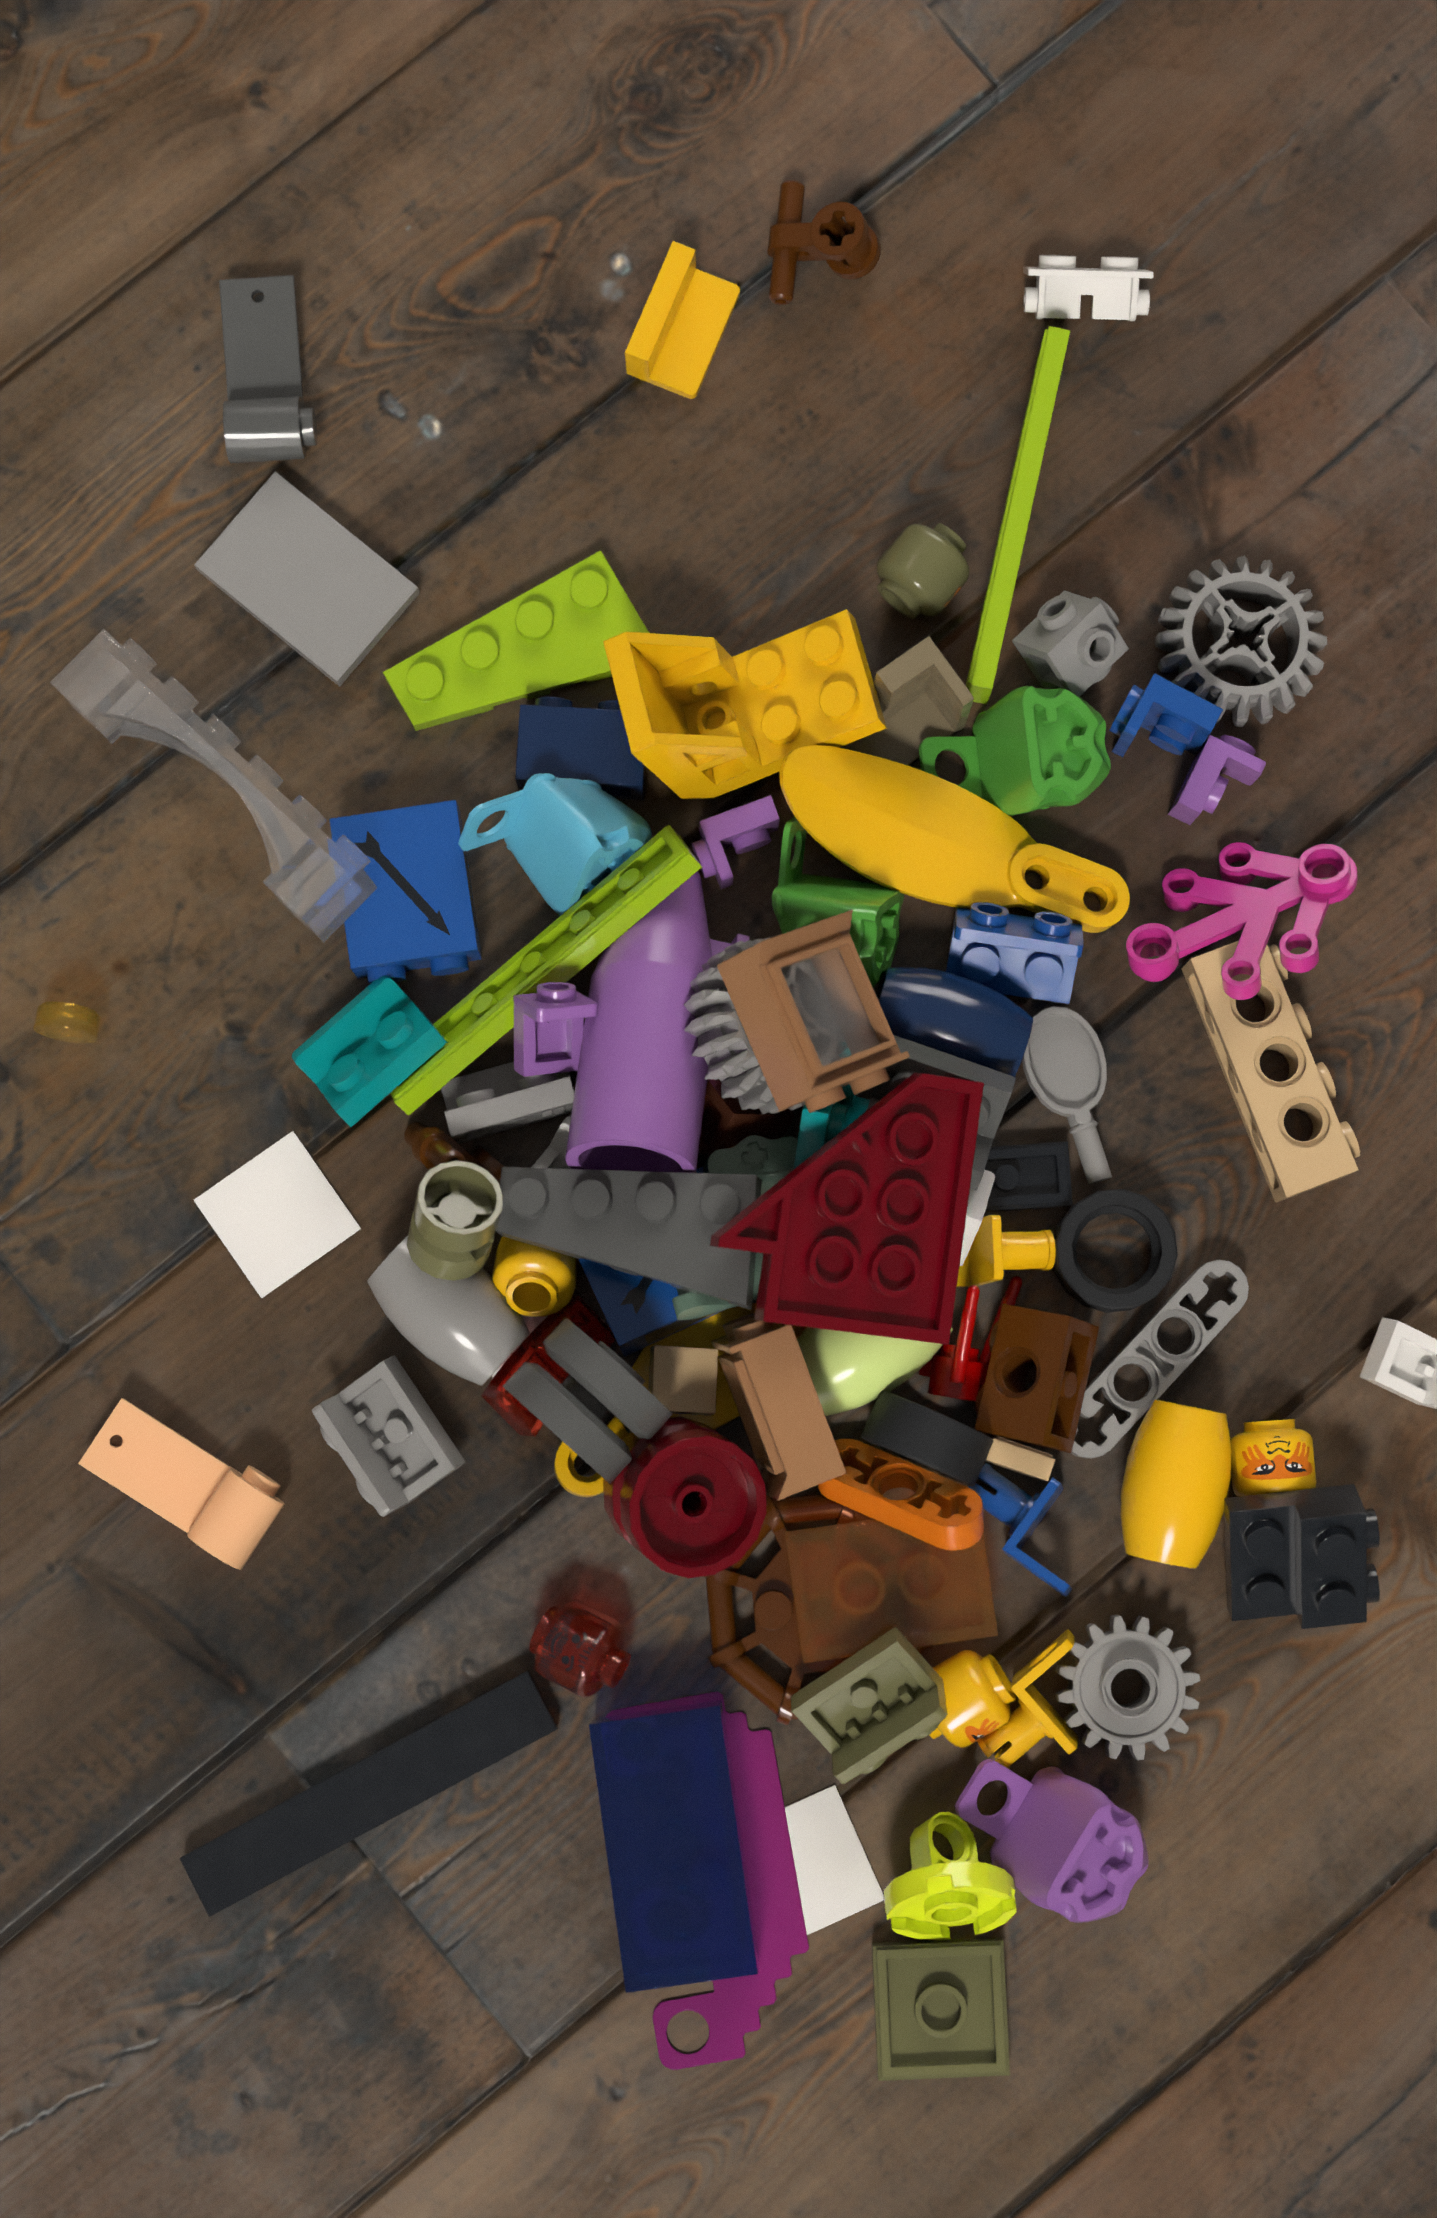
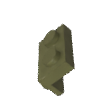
M896 1627L791 1696V1711L832 1755L833 1775L841 1784H846L860 1774L873 1772L884 1763L890 1754L913 1739L918 1740L930 1735L947 1716L943 1679Z

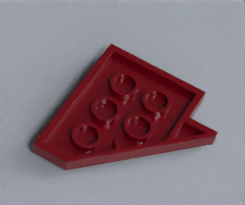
M913 1073L711 1236L710 1246L763 1253L755 1320L949 1345L984 1087L983 1082L925 1073Z

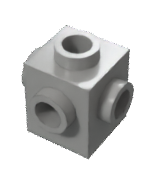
M1065 590L1059 596L1047 601L1039 609L1037 617L1012 640L1042 687L1047 689L1064 688L1079 697L1092 684L1106 677L1112 665L1129 649L1116 628L1119 625V619L1106 602L1098 597L1089 599Z

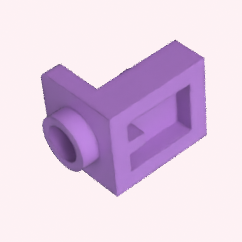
M1210 735L1198 750L1167 815L1191 825L1201 814L1202 810L1212 814L1229 781L1220 776V772L1251 786L1261 776L1266 762L1255 757L1256 750L1243 740L1229 735H1222L1220 739Z
M771 795L699 821L701 840L692 843L694 854L702 866L700 870L703 877L708 878L715 875L721 890L733 886V874L724 850L734 847L736 854L753 851L770 843L772 840L769 833L778 830L780 818Z

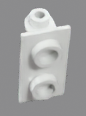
M1039 255L1038 267H1023L1024 274L1036 276V287H1025L1023 311L1035 313L1036 319H1080L1081 295H1092L1091 319L1135 321L1137 315H1148L1150 293L1149 290H1139V278H1153L1154 272L1138 269L1137 257L1102 256L1100 268H1076V256Z

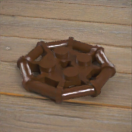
M766 1494L767 1513L756 1542L737 1563L716 1575L704 1576L706 1578L712 1654L707 1656L713 1668L719 1666L777 1716L776 1722L787 1726L790 1720H799L791 1711V1696L800 1690L804 1673L827 1672L875 1641L880 1633L885 1634L894 1627L905 1636L921 1655L927 1648L933 1649L937 1636L931 1635L924 1558L929 1553L924 1544L917 1545L900 1530L834 1502L822 1494L786 1497L778 1501L774 1498L770 1499L769 1495ZM837 1519L831 1539L792 1542L784 1526V1523ZM851 1523L890 1555L892 1559L874 1568L845 1544ZM772 1530L781 1547L780 1550L756 1578L737 1573L738 1569ZM900 1571L904 1625L885 1620L881 1580ZM732 1586L752 1591L755 1631L738 1640L736 1636ZM824 1588H827L835 1595L830 1602L831 1608L835 1611L834 1616L828 1622L818 1617L812 1623H809L802 1616L807 1608L806 1604L801 1600L803 1593L809 1589L813 1593L819 1594ZM761 1643L791 1668L786 1687L781 1686L744 1653Z

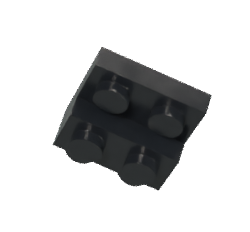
M1354 1484L1224 1499L1227 1608L1232 1621L1296 1614L1302 1629L1367 1622V1603L1379 1602L1380 1598L1377 1571L1373 1563H1367V1549L1379 1547L1380 1534L1374 1509L1364 1508Z

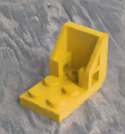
M847 609L733 657L714 637L626 631L603 641L631 753L681 799L715 798L780 772L783 759L792 750L799 747L811 745L842 747L887 728L856 619Z

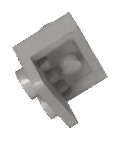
M395 1355L383 1360L340 1393L322 1401L312 1409L313 1415L320 1424L324 1440L332 1449L340 1454L356 1478V1486L361 1496L373 1505L383 1517L410 1503L466 1463Z

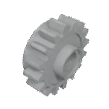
M1120 1615L1110 1616V1630L1102 1632L1095 1624L1089 1623L1085 1628L1090 1640L1084 1645L1074 1642L1073 1648L1069 1650L1075 1656L1072 1664L1057 1665L1055 1671L1068 1679V1688L1061 1689L1055 1693V1699L1058 1702L1071 1703L1074 1709L1063 1719L1066 1726L1073 1728L1084 1724L1087 1728L1083 1733L1081 1742L1089 1748L1097 1744L1101 1738L1106 1739L1105 1755L1113 1759H1117L1123 1745H1128L1129 1751L1136 1760H1144L1145 1743L1150 1741L1161 1751H1167L1170 1748L1164 1733L1172 1728L1175 1731L1186 1734L1189 1728L1179 1717L1182 1708L1188 1710L1198 1709L1200 1703L1192 1697L1185 1695V1686H1190L1200 1681L1198 1673L1182 1671L1181 1664L1192 1654L1189 1648L1182 1646L1170 1650L1167 1646L1172 1639L1173 1631L1167 1627H1162L1153 1636H1150L1149 1619L1142 1616L1136 1618L1132 1630L1126 1629V1625ZM1135 1669L1142 1679V1691L1139 1697L1132 1703L1118 1704L1111 1694L1112 1680L1122 1670Z

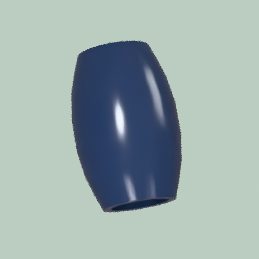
M914 967L886 969L876 996L893 1035L1015 1077L1033 1025V1017L992 988L951 972Z

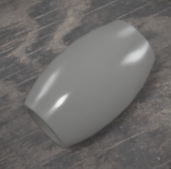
M408 1236L405 1237L367 1280L375 1298L385 1315L401 1335L424 1356L448 1372L482 1386L530 1334L521 1314L511 1309L506 1297L494 1285L492 1276L483 1268L465 1279L451 1281L435 1278L422 1271L413 1262L407 1248Z

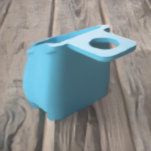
M538 773L527 780L523 790L484 802L472 809L458 844L463 851H469L504 839L508 850L513 853L541 896L561 916L652 838V831L648 822L643 817L601 790V786L597 782L573 778H558L550 773ZM505 810L503 818L496 826L486 832L477 833L479 825L489 815Z

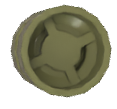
M450 1161L440 1163L429 1170L419 1183L408 1231L407 1248L413 1262L425 1273L438 1279L451 1281L465 1279L480 1271L488 1260L503 1204V1194L499 1183L488 1170L470 1162Z

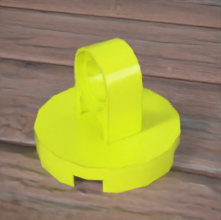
M939 1812L914 1829L910 1836L909 1847L912 1870L893 1879L884 1889L885 1912L887 1920L891 1918L892 1930L897 1934L913 1939L949 1940L951 1939L949 1927L963 1926L973 1923L974 1934L978 1935L1005 1924L1016 1914L1013 1877L1003 1868L979 1862L973 1832L963 1819L951 1812ZM933 1831L941 1833L948 1839L953 1849V1860L944 1858L937 1851L932 1840Z

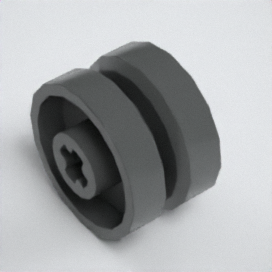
M564 1318L543 1341L545 1354L567 1374V1377L559 1383L537 1363L524 1362L503 1387L608 1483H611L632 1460L629 1446L607 1427L609 1422L615 1417L637 1437L651 1439L671 1417L672 1413L643 1386L645 1380L602 1341H599L597 1344L570 1320Z

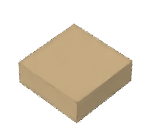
M661 1345L650 1347L648 1391L671 1413L709 1416L716 1414L718 1349Z
M999 1436L992 1437L993 1444L985 1462L1040 1481L1049 1480L1055 1459L1052 1458L1053 1455Z

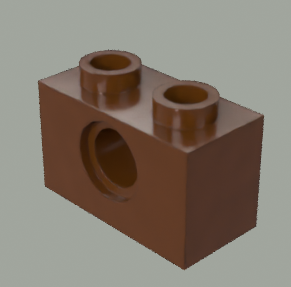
M1002 1304L999 1320L993 1326L990 1334L989 1346L991 1357L986 1380L980 1387L976 1398L975 1410L977 1420L975 1430L1011 1441L1072 1453L1099 1327L1067 1315ZM1036 1365V1380L1027 1390V1374Z

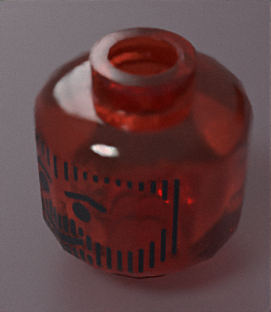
M578 1600L566 1603L561 1608L556 1606L550 1607L535 1628L529 1645V1651L535 1654L536 1671L543 1678L580 1698H588L595 1695L604 1685L611 1689L615 1688L624 1676L631 1659V1654L623 1650L626 1633L624 1627L617 1620Z

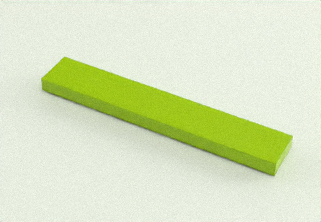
M1049 326L1048 330L1045 329L1039 348L966 687L974 698L973 702L987 705L993 689L1071 330Z
M670 825L664 827L437 1020L433 1025L447 1043L390 1093L394 1103L408 1116L514 1027V995L537 993L536 987L542 983H566L701 869L702 866L677 832Z

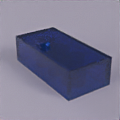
M723 1700L594 1718L589 1724L626 1993L758 1974L760 1959Z

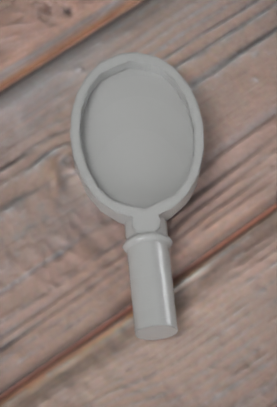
M1065 1007L1046 1008L1033 1017L1031 1034L1022 1059L1025 1076L1029 1086L1044 1106L1054 1113L1067 1117L1070 1125L1069 1133L1073 1135L1088 1185L1110 1179L1112 1175L1096 1128L1098 1123L1094 1121L1091 1109L1098 1104L1104 1094L1107 1081V1065L1103 1047L1091 1025L1077 1012Z

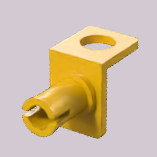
M1000 1215L983 1217L963 1266H959L957 1287L980 1286L1002 1280L1004 1270H1051L1056 1257L1053 1233L1051 1230L1002 1232Z
M1069 1629L1063 1632L1013 1676L1011 1690L1018 1696L1020 1706L1010 1714L1009 1722L977 1741L987 1758L1009 1741V1743L994 1754L996 1762L1010 1769L1014 1762L1045 1736L1050 1739L1054 1738L1069 1755L1077 1749V1734L1072 1728L1066 1726L1063 1718L1032 1684V1682L1073 1648L1075 1636Z

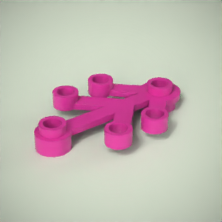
M1242 842L1231 843L1225 846L1219 853L1220 875L1224 881L1200 877L1194 871L1186 868L1170 871L1162 881L1164 902L1167 907L1174 911H1189L1194 909L1199 903L1225 909L1175 932L1160 923H1148L1137 927L1130 933L1126 941L1129 966L1137 976L1146 981H1162L1168 978L1177 968L1180 958L1243 929L1233 957L1228 959L1222 966V984L1224 992L1233 999L1246 1000L1252 998L1260 991L1262 986L1259 964L1279 912L1301 903L1293 930L1286 932L1279 941L1282 966L1294 973H1304L1312 970L1319 961L1317 936L1329 904L1346 899L1354 891L1358 881L1356 864L1345 850L1333 844L1312 846L1304 851L1299 859L1257 851L1251 845ZM1235 861L1247 862L1246 865L1241 867L1230 866ZM1256 876L1283 881L1268 889L1246 885L1253 881ZM1179 887L1191 888L1185 893L1173 892ZM1297 947H1304L1308 949V951L1303 954H1293L1289 952ZM1153 956H1159V958L1156 959H1148ZM1238 974L1251 976L1245 981H1235L1232 979Z

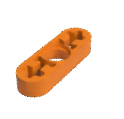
M855 1439L834 1440L846 1474L818 1484L819 1491L826 1498L944 1550L955 1551L969 1548L976 1544L983 1536V1503L981 1497L974 1490ZM892 1488H908L915 1492L913 1496L903 1500H891L883 1496L886 1491Z

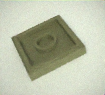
M1002 1938L871 1943L878 2081L1010 2075L1004 1941Z

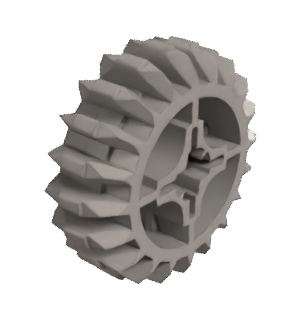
M1245 555L1236 559L1231 574L1220 559L1211 563L1209 578L1198 570L1192 571L1187 578L1189 589L1175 587L1169 596V600L1175 608H1164L1158 618V622L1168 630L1158 633L1155 638V647L1163 651L1172 652L1161 658L1158 664L1160 672L1171 673L1178 671L1179 675L1172 683L1184 689L1189 688L1193 694L1222 708L1223 711L1216 723L1220 721L1226 709L1232 710V721L1236 727H1243L1248 721L1250 709L1261 724L1268 723L1273 717V706L1284 714L1290 712L1295 706L1293 694L1305 697L1313 687L1308 676L1318 675L1324 665V662L1313 653L1324 649L1327 645V636L1310 631L1321 624L1324 619L1323 612L1316 610L1304 612L1303 608L1313 596L1311 589L1301 590L1294 595L1289 590L1295 579L1293 571H1287L1277 581L1269 577L1273 569V564L1270 560H1264L1256 573L1250 572L1249 562ZM1225 599H1246L1262 605L1265 609L1259 612H1247L1239 608L1232 599L1225 601ZM1203 610L1210 619L1207 627L1214 637V644L1204 656L1198 658L1193 645L1192 626L1194 617ZM1282 625L1288 642V660L1284 672L1279 674L1272 664L1275 657L1268 646V638L1271 637L1275 629ZM1260 630L1249 648L1243 644L1237 648L1231 647L1222 654L1232 636L1240 639L1245 635L1249 637ZM1223 671H1235L1240 673L1249 684L1256 682L1257 685L1238 686L1227 683L1215 675Z
M769 938L746 942L739 941L726 947L724 951L710 957L708 962L702 965L703 972L698 973L697 977L690 982L696 994L692 995L684 1004L685 1008L696 1017L684 1031L697 1037L699 1046L691 1056L704 1058L709 1066L704 1079H719L721 1081V1098L738 1097L742 1110H755L759 1108L762 1114L778 1113L779 1110L716 965ZM807 959L782 968L783 976L822 1066L838 1061L839 1059L836 1055L845 1050L846 1046L843 1039L838 1035L837 1031L839 1029L817 978L811 970L809 960ZM805 1102L790 1107L789 1109L794 1110L799 1107L804 1106Z

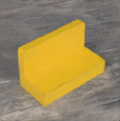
M672 241L626 348V374L688 399L696 398L740 296L739 286L696 269V250Z

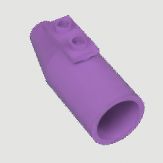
M698 871L602 952L592 974L588 998L597 1002V1016L586 1017L584 1022L565 1155L566 1163L571 1169L696 1173L708 1080L704 1078L709 1066L704 1058L691 1056L699 1046L696 1036L684 1030L696 1017L685 1008L684 1004L692 995L696 994L690 982L697 977L698 973L703 972L702 965L707 963L710 957L724 951L726 947L739 941L746 942L750 939V936L737 934L731 944L710 939L701 876Z

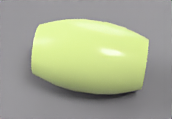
M807 1327L797 1339L825 1416L861 1407L876 1400L883 1391H892L918 1372L943 1345Z

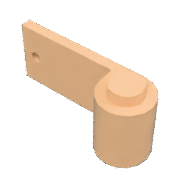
M124 1398L120 1399L78 1463L185 1531L188 1538L199 1547L238 1570L243 1569L284 1506L283 1501L275 1496L281 1485L250 1465L247 1466L243 1474Z

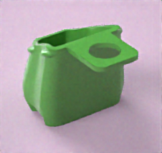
M1033 686L1019 687L1006 694L987 711H983L977 716L972 728L973 736L927 737L919 745L922 771L938 777L935 770L937 755L944 750L957 753L962 758L966 768L965 777L958 786L990 802L1009 816L1050 807L1076 805L1100 786L1108 776L1111 768V762L1105 747L1106 722L1104 718L1086 701L1064 688L1040 689Z
M793 817L786 822L783 830L778 886L772 894V906L782 934L853 909L849 934L874 988L882 979L886 969L891 967L900 935L899 916L904 894L875 883L803 874L806 830L801 826L796 817ZM796 836L795 852L790 863L791 847Z

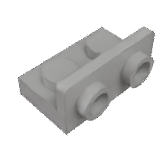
M514 1062L453 1078L441 1088L447 1111L444 1113L450 1135L458 1144L571 1113L574 1099V1088L569 1072L524 1077L514 1071Z

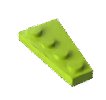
M600 550L387 669L383 674L415 731L487 712L493 710L494 706L525 697L526 700L551 694V690L583 681L591 683L612 677L603 641L626 631L649 632Z

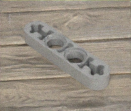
M1215 1260L1207 1262L1194 1270L1089 1383L1084 1394L1080 1412L1081 1417L1090 1418L1094 1416L1104 1405L1092 1398L1099 1388L1109 1404L1125 1412L1127 1416L1119 1424L1115 1415L1109 1414L1097 1429L1100 1435L1104 1437L1101 1443L1097 1445L1092 1441H1086L1078 1445L1074 1440L1072 1455L1091 1459L1103 1456L1110 1451L1151 1407L1154 1400H1157L1241 1310L1248 1298L1249 1286L1247 1277L1240 1267L1230 1261ZM1225 1274L1232 1281L1227 1288V1292L1232 1297V1300L1229 1304L1222 1300L1216 1301L1202 1313L1204 1317L1213 1321L1206 1330L1197 1314L1180 1306L1179 1303L1187 1296L1192 1306L1196 1305L1209 1290L1208 1286L1203 1282L1205 1276L1208 1275L1216 1279ZM1171 1317L1180 1318L1185 1321L1192 1333V1341L1189 1348L1178 1355L1169 1354L1164 1351L1158 1344L1157 1331L1160 1324ZM1123 1365H1137L1148 1375V1391L1138 1401H1126L1119 1397L1115 1391L1113 1384L1114 1375Z

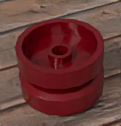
M681 1416L669 1418L651 1439L639 1438L632 1432L629 1433L623 1442L629 1446L632 1460L611 1483L603 1479L604 1508L615 1531L659 1569L685 1578L716 1575L740 1561L758 1539L767 1513L766 1485L755 1461L735 1443L721 1436L707 1424Z

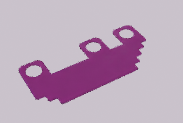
M718 1691L615 1709L606 1715L603 1722L609 1765L615 1774L629 1777L676 1768L695 1880L646 1888L636 1895L633 1906L640 1946L647 1955L653 1957L707 1948L714 1988L712 1993L663 2001L656 2006L652 2018L659 2059L668 2069L678 2070L743 2058L746 2054L743 2041L744 2034L760 2029L759 2008L772 2005L777 1999L774 1986L775 1981L792 1975L790 1962L792 1955L803 1954L809 1950L772 1733L767 1729L753 1732L749 1730L746 1714L742 1712L729 1714L726 1712L723 1695ZM633 1719H644L650 1722L656 1728L659 1735V1745L656 1752L644 1761H632L626 1758L618 1748L617 1736L619 1730L626 1722ZM664 1898H674L682 1902L690 1916L689 1927L685 1934L673 1941H664L657 1938L648 1926V1913L651 1907L657 1901ZM682 2011L699 2013L706 2020L709 2027L707 2043L701 2050L692 2054H683L676 2051L670 2045L667 2038V2027L674 2015Z

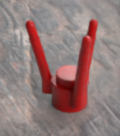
M1014 1276L1010 1280L979 1360V1349L971 1348L980 1289L976 1285L968 1287L962 1310L957 1344H943L940 1348V1354L936 1355L935 1353L919 1370L918 1375L929 1377L927 1393L976 1401L980 1385L985 1383L990 1362L989 1340L992 1328L999 1320L1002 1304L1015 1306L1023 1283L1019 1276Z

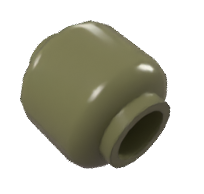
M938 523L933 529L921 524L907 526L877 562V575L881 581L877 585V590L880 595L894 609L908 618L915 619L919 614L927 617L938 615L969 578V566L962 555L966 549L964 541L952 529L941 523Z

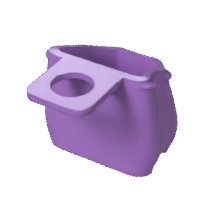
M986 1759L978 1765L956 1802L955 1810L959 1817L996 1838L990 1850L992 1865L1005 1869L1013 1877L1014 1886L1029 1901L1042 1908L1058 1912L1071 1922H1090L1120 1912L1127 1903L1132 1887L1147 1870V1847L1141 1826L1136 1817L1116 1806L1098 1788L1065 1775L1057 1767L1050 1766L1040 1769L1029 1782L995 1760ZM991 1781H1003L1008 1791L1004 1806L995 1814L982 1815L977 1807V1797L980 1790Z

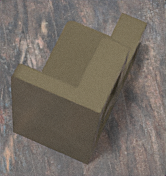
M929 636L876 672L874 685L887 728L840 748L878 756L910 766L920 759L919 745L922 740L927 737L954 736L964 729L974 698Z

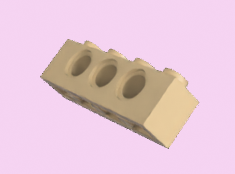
M1236 941L1191 958L1182 967V972L1274 1201L1277 1203L1358 1171L1354 1158L1360 1156V1148L1347 1121L1339 1123L1330 1101V1099L1336 1097L1333 1079L1323 1062L1315 1064L1306 1040L1312 1038L1310 1023L1299 1003L1291 1005L1282 982L1288 979V972L1281 964L1278 947L1275 944L1266 945L1259 964L1262 986L1256 995L1262 999L1265 1005L1266 1012L1263 1021L1250 1022L1244 1019L1236 1008V999L1229 997L1224 992L1221 969L1223 964L1233 957L1239 942ZM1238 974L1232 979L1235 981H1245L1251 976ZM1263 1051H1277L1286 1058L1289 1064V1075L1285 1081H1273L1264 1075L1260 1067V1057ZM1289 1109L1301 1110L1310 1117L1313 1124V1132L1308 1141L1295 1140L1287 1133L1284 1126V1117Z

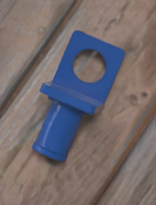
M985 1463L978 1479L995 1490L997 1494L992 1495L977 1483L972 1487L968 1486V1488L974 1490L981 1497L985 1511L1010 1528L1008 1535L1011 1537L1002 1550L1007 1556L1067 1597L1072 1590L1070 1585L1021 1551L1063 1491L1062 1484L1055 1478H1052L1041 1494L1037 1492L1034 1496H1031L993 1469L992 1465Z

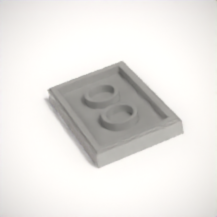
M276 471L194 564L198 572L339 687L420 594L415 584Z

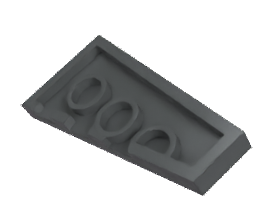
M502 1167L500 1188L503 1194V1204L496 1231L507 1238L574 1258H584L610 1266L612 1269L635 1276L641 1275L671 1284L678 1289L698 1295L701 1293L727 1301L729 1304L752 1310L756 1252L710 1246L711 1236L761 1196L762 1180L757 1175Z

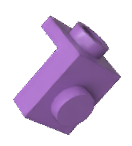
M565 982L542 983L537 985V993L514 995V1071L524 1077L578 1071L584 1018L597 1016V1002L576 991L574 984Z

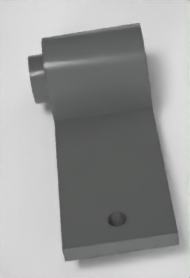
M294 275L219 280L228 401H224L223 429L228 460L232 464L305 459L307 446H317V424L314 408H304ZM256 293H262V294H263V295H258V296H256V297H255V300H253V297H254V295H255Z

